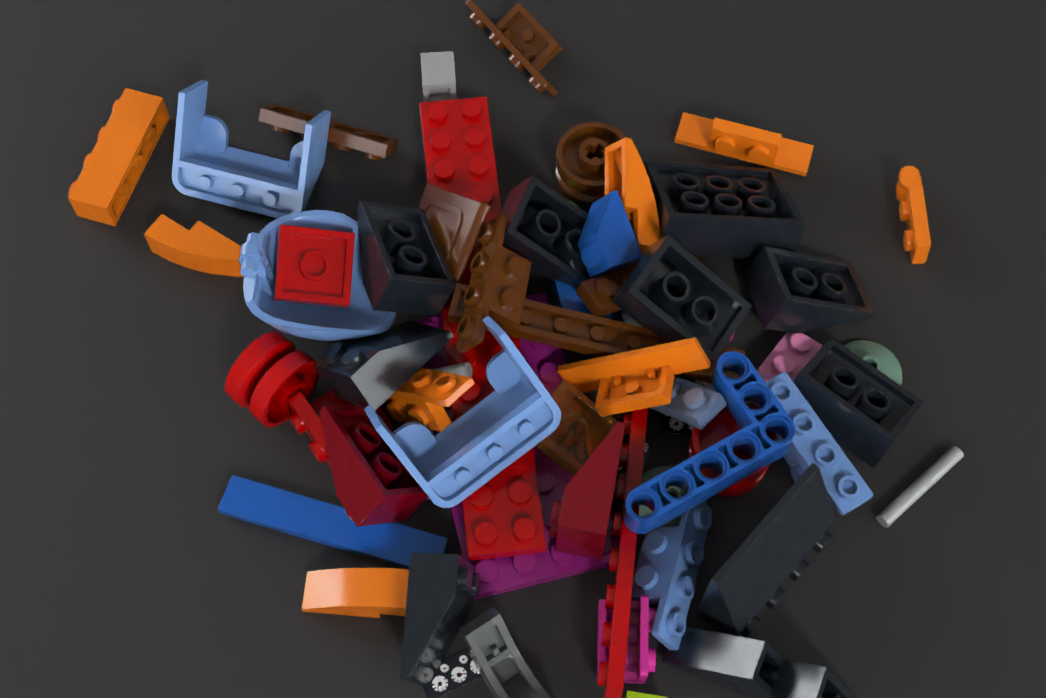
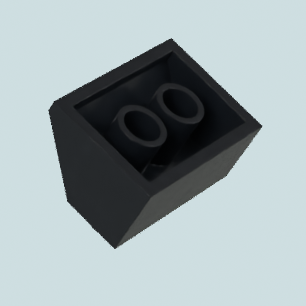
M833 338L805 365L793 381L835 441L873 469L924 403V401Z

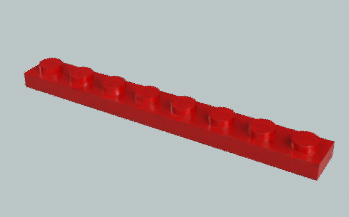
M648 408L624 412L623 423H625L624 434H629L628 445L622 444L619 467H626L625 478H618L615 498L616 501L623 502L622 512L614 513L612 535L619 536L618 548H611L608 570L616 572L615 585L607 584L605 608L612 609L611 623H603L601 647H609L608 660L600 661L597 686L605 687L604 698H621L624 687L637 534L625 526L623 512L628 494L642 483ZM636 505L632 510L636 515H639V505Z

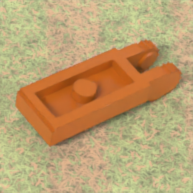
M908 165L899 171V180L896 183L895 189L896 199L900 201V220L906 221L907 230H904L903 244L904 250L910 251L912 264H924L931 247L924 191L919 169H916L913 165Z

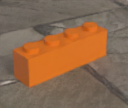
M125 88L120 99L114 102L112 114L106 126L100 129L93 151L85 157L82 172L77 181H74L69 188L68 199L77 216L116 226L170 119L162 97Z

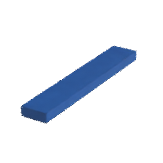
M235 475L231 476L218 507L220 514L404 569H409L411 553L445 554L449 544L448 538L394 522L357 527L347 516L343 507Z

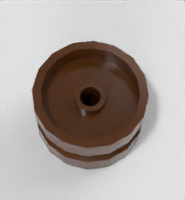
M600 122L578 124L566 131L558 142L556 154L555 183L558 193L567 200L577 204L580 209L590 211L591 205L605 196V147L626 136L619 129Z

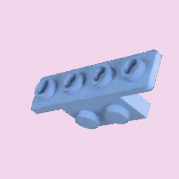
M782 372L765 382L795 425V435L787 453L783 456L791 468L790 472L794 481L796 482L806 469L814 463L820 468L828 497L840 515H845L873 497V492L786 372ZM776 433V441H782V436Z
M705 502L684 512L679 526L658 527L651 532L645 533L633 576L631 600L639 601L640 595L649 596V604H659L652 628V635L669 650L679 649L681 638L686 630V618L690 602L695 593V582L699 566L704 557V546L708 529L712 524L713 513L712 509Z

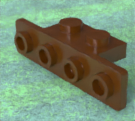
M468 0L465 3L473 11L469 17L482 30L487 26L492 31L488 36L489 39L501 51L506 47L512 53L508 59L521 72L526 68L532 74L528 81L541 94L547 90L555 97L559 92L540 71L563 48L519 2L496 25L472 0Z
M499 214L491 221L483 223L476 239L478 241L476 255L470 264L471 279L463 297V302L465 303L463 317L456 330L458 335L456 350L461 353L482 343L486 330V325L482 320L487 316L510 330L516 328L521 323L532 262L502 246L508 217L503 214Z

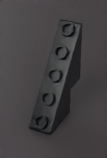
M686 627L679 649L669 650L666 647L662 658L663 663L748 698H857L827 667L783 659L766 641Z

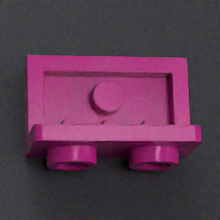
M640 595L639 601H631L624 683L645 684L648 672H655L656 649L655 647H648V632H652L656 609L649 608V596ZM599 599L597 681L600 661L608 660L609 647H601L603 623H611L612 609L605 608L606 599Z

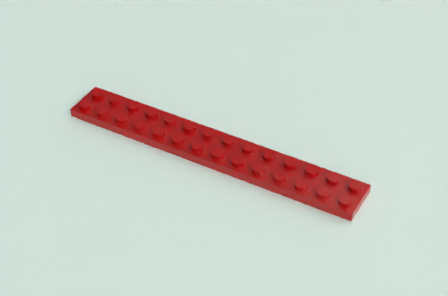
M487 96L419 103L428 184L476 202H487L491 208L489 213L486 212L483 223L491 221L501 213L502 208ZM477 240L460 284L469 286L472 274L470 264L476 255ZM452 292L442 309L443 329L451 331L454 336L445 344L447 366L469 362L473 370L471 377L475 383L452 403L453 421H455L495 391L486 377V367L490 359L503 350L493 334L485 330L482 343L464 353L456 350L458 340L456 330L458 324L447 321L454 294ZM509 336L521 353L519 338ZM531 448L462 501L469 561L546 552L547 546L534 449Z

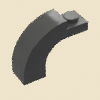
M494 607L459 628L470 649L468 652L495 698H552L527 666L501 614Z

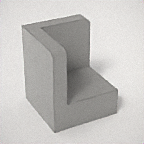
M452 51L420 53L424 102L457 99L454 53Z

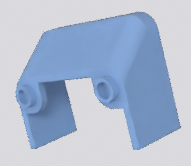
M200 80L179 91L172 182L180 193L277 219L284 215L305 210L324 165L331 111L324 110L306 123L304 140L293 146L290 160L286 161L228 146L229 131L227 125L220 118L205 114L208 81Z
M489 316L482 321L503 348V350L490 359L486 367V377L495 391L447 426L442 432L433 436L429 429L420 422L405 423L394 432H391L371 405L364 408L375 430L431 501L442 508L458 505L553 433L561 421V411L506 332Z

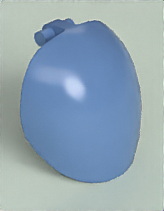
M310 210L284 215L267 224L260 233L252 232L247 235L246 243L242 244L239 255L240 273L244 276V299L252 314L265 323L286 334L323 341L358 339L380 334L389 330L394 323L396 312L373 310L364 288L359 224L356 220L340 212ZM280 225L355 233L351 297L348 308L273 301Z

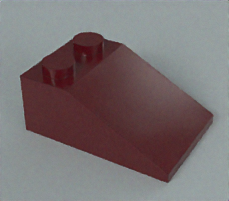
M358 405L323 406L320 409V416L336 494L344 506L347 516L357 527L406 521L428 498L427 494L375 430L364 411V407ZM375 410L376 413L379 415V417L383 420V418H382L381 415L378 413V411Z
M617 422L565 487L563 501H554L550 537L557 538L555 551L602 560L625 423Z

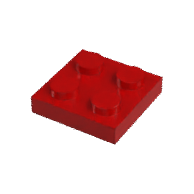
M280 225L273 301L348 308L351 297L355 233Z

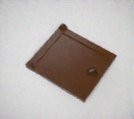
M426 184L418 209H424L455 283H460L486 212L489 213L491 206L487 202H476L436 186Z

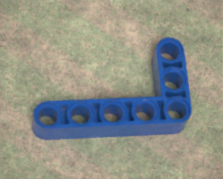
M729 351L722 354L717 361L712 378L714 390L722 394L727 404V409L741 427V430L633 489L625 500L623 521L630 531L636 534L651 532L782 458L787 453L795 435L793 420L744 354L738 351ZM733 371L739 375V378H729L723 372ZM754 401L761 406V409H751L745 402ZM770 431L779 433L783 440L774 441L766 433ZM738 449L744 450L750 454L751 458L747 460L740 459L733 451ZM711 468L717 472L718 477L707 478L700 472V469ZM671 486H677L686 495L673 497L666 489ZM636 505H645L651 510L652 514L646 517L639 516L633 512L632 508Z

